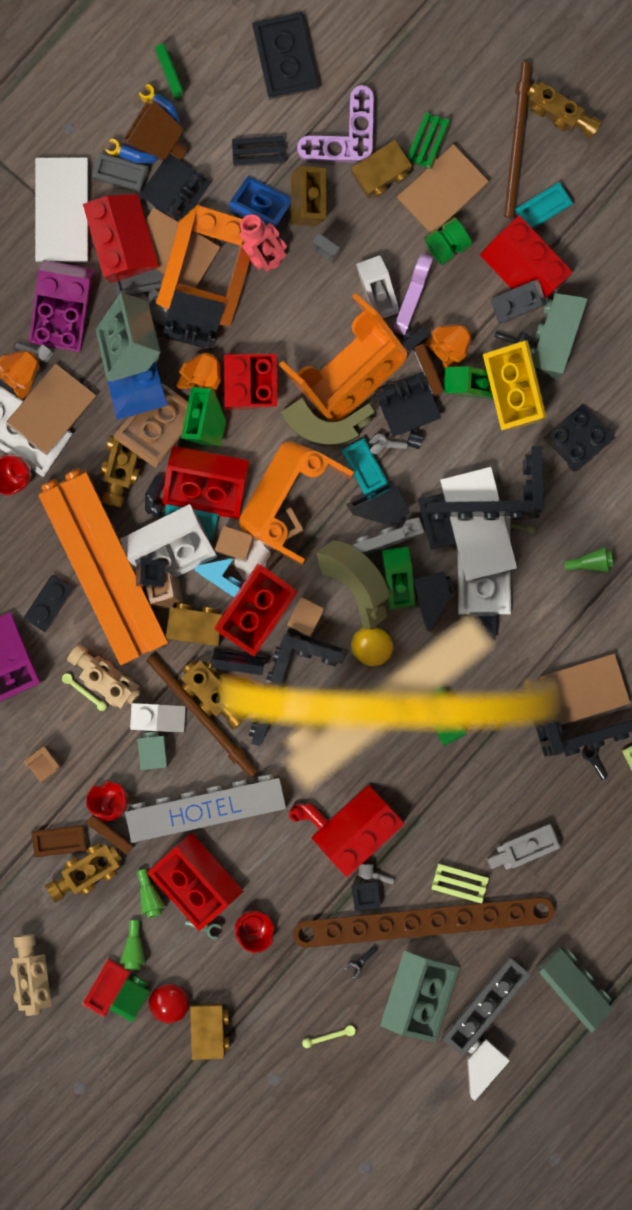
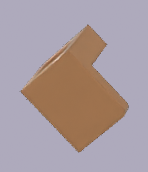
M291 507L274 517L284 523L287 528L288 535L285 542L303 532Z
M223 526L215 552L245 563L252 535Z
M169 572L164 574L163 588L146 587L149 604L158 610L177 606V603L184 604L179 579Z
M301 597L287 626L311 637L323 613V608Z
M43 746L23 762L31 769L40 782L46 780L62 767L47 746Z

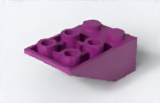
M43 260L38 269L29 343L80 352L95 269Z
M11 612L0 617V703L43 684Z

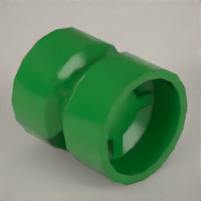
M455 217L442 225V231L435 230L424 237L426 245L441 266L454 259V253L458 252L461 254L473 246L469 235Z

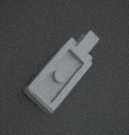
M419 518L406 520L402 528L396 530L395 526L382 530L380 536L371 538V535L363 536L356 540L357 543L353 547L366 556L403 543L405 540L423 535V527Z
M549 823L503 843L502 846L497 847L499 854L487 858L490 869L504 865L507 870L509 868H516L561 847Z

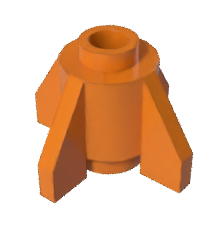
M463 325L438 326L431 332L433 337L426 340L423 345H425L426 349L435 352L438 358L443 361L445 369L446 367H457L459 362L466 357L469 346L472 344L471 333Z
M21 350L5 354L0 358V379H4L10 387L14 388V392L21 400L29 394L36 373L40 370L38 357L31 351Z
M210 353L198 354L184 363L179 372L182 376L179 378L176 386L179 389H191V387L210 388L217 394V387L221 381V365L217 357Z

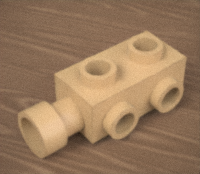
M78 644L68 656L67 661L75 667L78 665L84 669L79 678L84 681L85 686L92 691H98L112 706L122 708L128 703L132 705L141 693L138 691L140 686L131 677L125 676L114 668L111 662L105 661L100 656L92 657L87 653L88 650ZM102 665L107 667L108 672L101 668ZM123 681H126V682L128 683V685H129V688H128L126 685H124L122 682H123Z
M35 934L14 937L15 948H18L19 957L12 958L13 965L10 970L11 975L15 978L16 985L14 1000L18 1004L19 1011H25L26 1016L42 1014L41 1009L52 1007L45 954L34 955L33 946L36 945Z

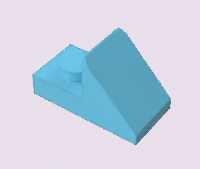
M233 558L198 565L194 569L195 572L233 597L236 596L242 585L241 582L230 575L227 579L223 577L234 561Z

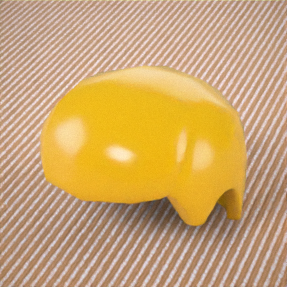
M376 626L371 630L361 628L354 634L351 642L353 655L365 665L371 667L383 665L391 657L393 651L392 638L388 633Z

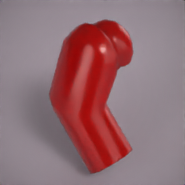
M311 803L296 804L289 811V818L292 821L311 820L318 829L328 822L322 813Z

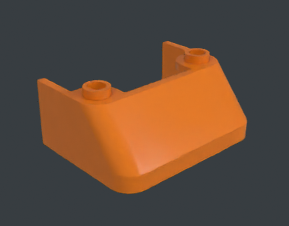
M356 293L352 295V298L363 311L352 323V332L356 338L320 372L313 366H306L297 373L283 361L279 363L296 387L330 422L344 420L397 371L407 358L405 348L380 314Z
M293 441L285 442L279 447L241 514L239 526L244 533L252 535V538L303 566L305 563L304 558L283 547L288 532L285 524L274 518L299 472L308 477L315 478L322 475L325 469L329 467L350 480L354 476V472L313 449Z

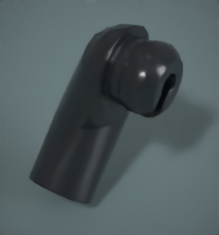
M157 476L154 477L145 493V511L148 515L152 514L154 517H158L163 510V505L156 501L165 485V480Z

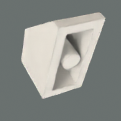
M381 256L357 263V270L369 305L382 318L399 313L389 273Z
M132 703L130 730L184 732L186 706Z
M485 1037L481 1041L477 1039L468 1050L470 1053L467 1056L469 1094L474 1101L509 1062V1059Z

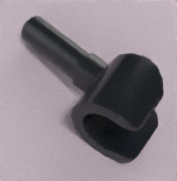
M497 331L494 334L495 338L513 344L528 340L530 345L532 342L531 336L522 331L517 338Z
M418 428L411 430L407 444L410 447L420 449L424 436L418 434Z
M592 749L595 754L591 758L586 757L582 750L583 759L591 763L601 780H605L607 776L597 759V749Z
M372 947L357 961L351 960L347 963L345 971L349 966L353 965L357 968V972L351 978L358 977L362 966L377 950Z

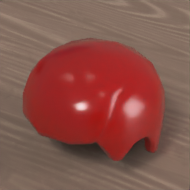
M11 453L0 458V494L6 496L17 494L28 486L32 475L31 468L23 457Z
M106 781V784L102 786H92L86 796V807L89 812L103 821L115 820L122 816L129 804L128 793L124 787L111 781Z
M258 910L247 911L237 919L234 930L235 938L244 950L251 953L264 952L274 941V925L266 913Z
M165 984L156 987L148 999V1011L152 1017L165 1024L180 1021L185 1017L190 1008L189 996L182 987L175 984Z

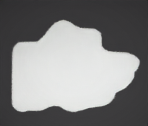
M252 538L246 562L235 560V568L240 572L241 577L246 580L257 563L266 567L270 552L263 543Z

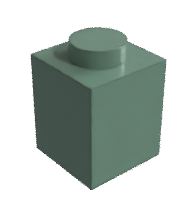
M159 731L143 733V738L137 739L140 770L168 767L165 736H159Z

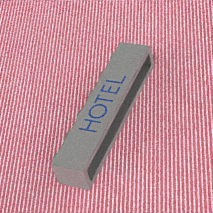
M273 774L258 777L259 782L248 784L247 779L233 782V788L223 790L222 785L207 788V794L197 796V792L192 791L181 794L182 799L172 801L171 796L156 799V805L146 807L145 802L130 805L131 810L126 811L125 815L131 843L286 809L280 778L274 779Z

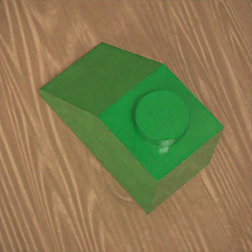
M470 366L446 367L443 393L460 397L494 400L487 370Z
M191 387L181 438L201 445L221 447L226 420L216 394L210 388Z
M408 547L382 550L386 585L390 594L388 598L390 610L416 606L412 565Z
M134 976L133 979L128 977L109 1010L133 1023L151 991L147 987L148 982L137 976Z

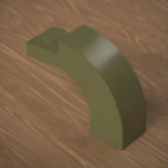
M302 398L280 412L283 420L297 436L309 443L326 447L340 446L356 440L359 435L354 428L358 426L359 429H362L373 421L371 417L375 413L370 404H367L342 421L326 422L317 418Z
M336 540L331 541L316 552L321 574L340 580L355 596L363 628L371 630L387 618L384 601L390 597L389 590L376 566L362 552L349 544Z

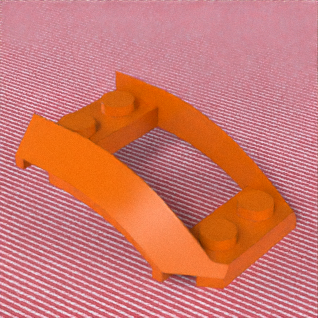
M198 204L189 211L178 223L156 304L169 309L174 290L223 302L225 306L219 325L231 326L250 261V257L242 248V245L245 243L239 235L243 232L240 227L243 218ZM191 231L240 245L226 297L177 282Z

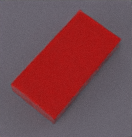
M108 958L82 1005L105 1018L131 971Z

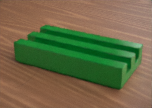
M162 43L154 46L174 100L183 97V89L165 44Z
M425 113L407 156L410 163L432 169L451 124L449 119L445 118L443 120L439 116L435 115L433 117L430 113ZM432 123L431 126H430V129H429V131H428V133H427V136H426V138H425V141H424V143H423V145H422V148H421V150H420V153H419L418 157L415 158L416 155H417V152H418V150H419V148H420V145H421V143H422V140H423V138H424V136H425V133H426V131H427V128H428L429 124ZM440 125L441 128L427 161H424L437 126Z

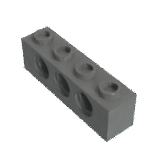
M508 955L443 1033L442 1039L460 1055L464 1056L531 974Z

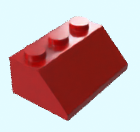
M138 194L110 195L83 204L103 277L112 284L160 268Z
M520 215L500 232L479 255L511 290L539 280L545 300L568 280L573 273Z
M174 446L171 449L167 464L162 505L168 504L185 507L190 504L193 510L239 519L249 460Z
M257 563L213 629L247 653L255 656L298 591Z
M368 784L311 838L347 878L404 825V822Z
M193 833L188 835L147 872L198 931L202 930L244 892Z

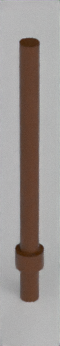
M528 62L521 63L519 82L516 83L515 94L518 96L504 210L505 218H514L528 100L527 93L532 87V84L529 83L532 64Z
M154 654L150 656L146 662L229 754L227 757L234 764L237 763L251 778L257 770L244 756L246 753L239 746L236 747L158 658Z

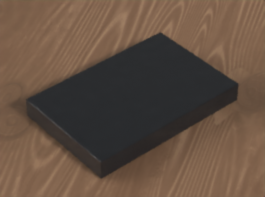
M303 12L253 22L252 27L268 99L271 100L319 89Z

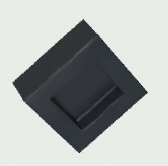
M423 327L418 331L413 328L402 337L404 339L402 346L405 348L407 355L414 350V347L428 339L429 335Z
M142 558L136 560V586L163 588L164 561Z
M470 612L469 618L474 621L488 640H496V612Z
M377 881L351 884L355 911L381 908Z

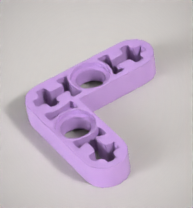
M357 86L351 92L349 137L304 136L297 145L299 157L304 161L359 163L372 154L374 97L371 89L367 86ZM360 92H363L365 97H369V100L364 102V111L370 110V113L363 111L353 112L354 109L359 111V100L354 99V97H359ZM357 118L367 119L369 126L366 130L359 131L355 129L354 121ZM353 135L358 137L369 136V139L363 138V147L368 149V151L363 153V156H358V152L353 151V148L358 147V138L353 139ZM310 142L312 147L320 148L319 142H324V156H319L320 150H312L311 155H306V151L301 150V147H306V143ZM333 142L339 143L342 147V152L338 156L330 155L327 151L329 144Z
M423 253L420 254L393 332L403 336L406 334L429 274L433 257Z

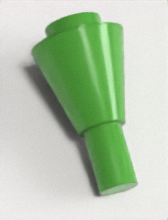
M606 547L582 556L580 559L565 561L566 571L583 569L610 572L609 567H614L612 551L607 552Z
M147 869L137 871L141 885V915H147V918L157 917L163 914L162 910L166 906L151 884Z
M129 921V938H127L120 964H125V969L140 970L141 965L146 964L141 939L139 938L140 921Z

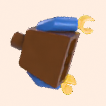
M147 84L145 85L146 89L151 93L148 96H144L139 92L140 98L145 105L122 139L121 143L124 145L122 146L115 139H110L111 143L116 144V149L114 151L105 149V151L113 157L120 155L121 158L135 163L153 164L157 160H165L169 153L178 160H181L186 154L188 147L178 141L183 128L180 126V118L176 108L160 94H155L152 85Z

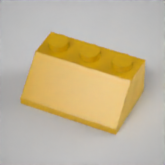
M528 340L483 354L501 430L520 428L545 419L546 413Z

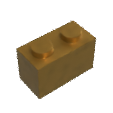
M393 140L353 166L351 174L367 198L373 195L377 198L388 190L387 186L394 181L399 184L410 176L408 172L411 171L412 165L397 142Z
M300 166L291 173V225L316 227L326 220V168Z
M177 603L176 608L170 607L166 639L219 647L220 633L213 629L222 616L218 614V609L203 607L202 612L192 610L193 605Z
M223 1003L191 1004L192 1060L224 1059V1052H229V1036H224V1026L228 1025V1009L223 1010Z

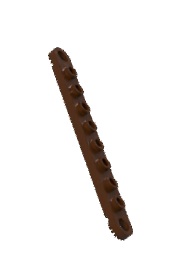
M538 897L302 921L296 925L293 931V938L299 946L309 948L548 923L553 918L554 907L548 899ZM539 903H544L548 907V914L544 918H537L533 913L534 907ZM310 927L314 931L313 939L307 942L299 938L300 929Z

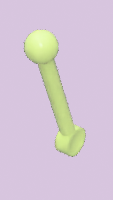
M66 673L62 676V681L65 684L72 685L97 705L98 710L105 711L107 709L106 702L99 701L73 680L72 675Z
M348 1025L345 1030L314 1039L305 1038L302 1041V1045L304 1048H310L312 1044L343 1035L353 1036L355 1028Z

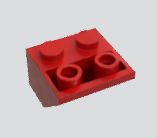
M277 354L224 355L225 410H255L277 407Z

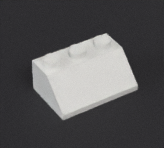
M190 504L120 539L127 559L135 572L136 560L140 558L164 561V574L169 572L178 577L196 568V566L217 557L199 518Z

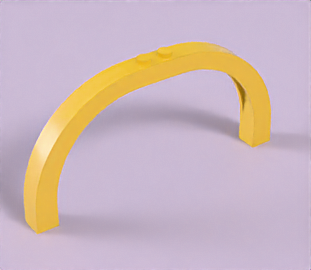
M221 676L220 704L224 709L242 715L304 723L364 726L512 725L544 721L558 716L559 684L553 680H524V690L489 694H363L288 689L260 684L251 680L249 676Z

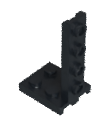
M531 446L529 453L525 454V460L522 462L523 475H527V480L523 486L524 501L429 502L426 506L425 518H431V521L437 522L446 521L447 517H457L458 521H471L473 517H484V520L495 521L500 519L499 516H510V520H524L526 516H529V519L539 518V514L544 509L542 446Z
M287 631L282 647L276 646L272 659L273 662H276L274 672H268L264 685L281 687L292 649L297 650V655L311 659L312 655L321 657L322 663L334 667L337 666V663L343 664L347 649ZM259 718L258 722H252L248 735L253 737L251 744L256 746L262 744L270 719Z
M554 718L534 722L544 757L562 753L565 754V757L580 753V747L589 745L590 749L605 745L604 740L612 737L615 742L630 737L629 732H632V720L561 741L560 737L563 736L562 728L558 721L555 722Z

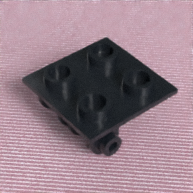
M169 153L139 196L179 222L195 207L211 182L198 170L194 171Z
M174 290L161 337L212 350L215 345V336L225 303Z
M423 372L374 391L393 437L441 419Z
M583 404L543 437L568 463L567 466L573 472L580 470L616 438Z

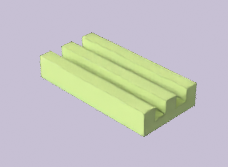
M438 864L431 889L482 903L489 878ZM443 870L478 880L482 883L481 886L442 876L441 872ZM443 881L478 891L479 894L474 896L439 886L438 882Z

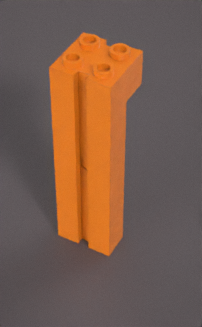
M79 467L66 473V479L59 483L56 479H53L43 484L38 496L121 666L146 652L167 644L168 640L149 604L143 588L136 586V573L127 559L123 546L103 507L100 496L87 469L81 471Z

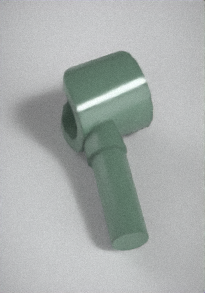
M186 919L185 925L195 928V926L188 919ZM211 922L201 931L206 932L211 939H218V936L210 934V929L214 926L221 928V926L216 922Z

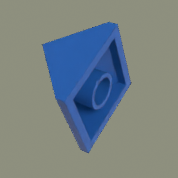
M247 176L228 206L231 213L241 218L247 215H256L266 225L271 223L278 231L291 206V197Z

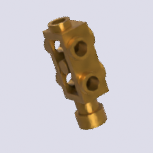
M535 81L527 93L530 96L528 105L531 106L530 110L539 117L543 118L545 115L553 121V126L563 132L566 130L572 132L576 126L583 131L582 134L592 139L602 123L595 116L591 118L585 114L584 109L574 101L567 99L542 82L539 84Z
M110 435L107 444V450L111 451L109 461H103L100 475L104 476L103 481L108 483L107 491L103 492L101 502L121 508L124 497H121L123 488L130 489L131 483L136 484L139 475V469L136 468L138 458H142L133 451L129 453L123 452L122 448L124 445L117 441L113 435ZM118 469L125 470V476L123 478H118L116 476V471Z
M193 660L182 670L185 673L181 677L185 682L182 687L191 697L196 694L200 698L202 703L199 706L208 716L214 714L218 717L222 714L232 730L236 729L247 719V715L228 711L221 706L220 702H213V694L221 693V682L216 677L219 672L217 669L211 668L209 661L204 664L201 660L197 663ZM197 674L204 676V681L200 684H197L194 680Z
M97 843L86 850L88 856L79 861L76 856L63 864L66 868L61 872L63 877L58 881L53 880L45 885L55 903L59 902L71 890L74 894L80 892L83 896L96 888L94 882L101 878L106 882L118 874L116 869L121 866L118 861L122 859L114 846L110 848L108 844L101 846L100 843ZM100 857L107 858L108 864L106 866L99 865L98 860ZM77 871L85 872L84 880L77 879Z

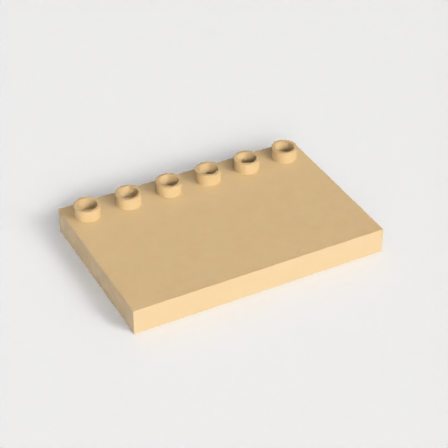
M469 618L447 633L371 694H430L492 644L474 621ZM308 723L286 741L294 751V754L286 762L308 789L388 726L331 724L322 731L316 723Z

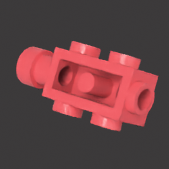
M253 214L247 215L240 224L243 232L239 235L245 243L242 245V248L259 271L263 268L268 272L271 268H276L280 265L281 260L286 256L283 250L287 246L271 223L266 225L258 216ZM271 257H275L273 261H269Z

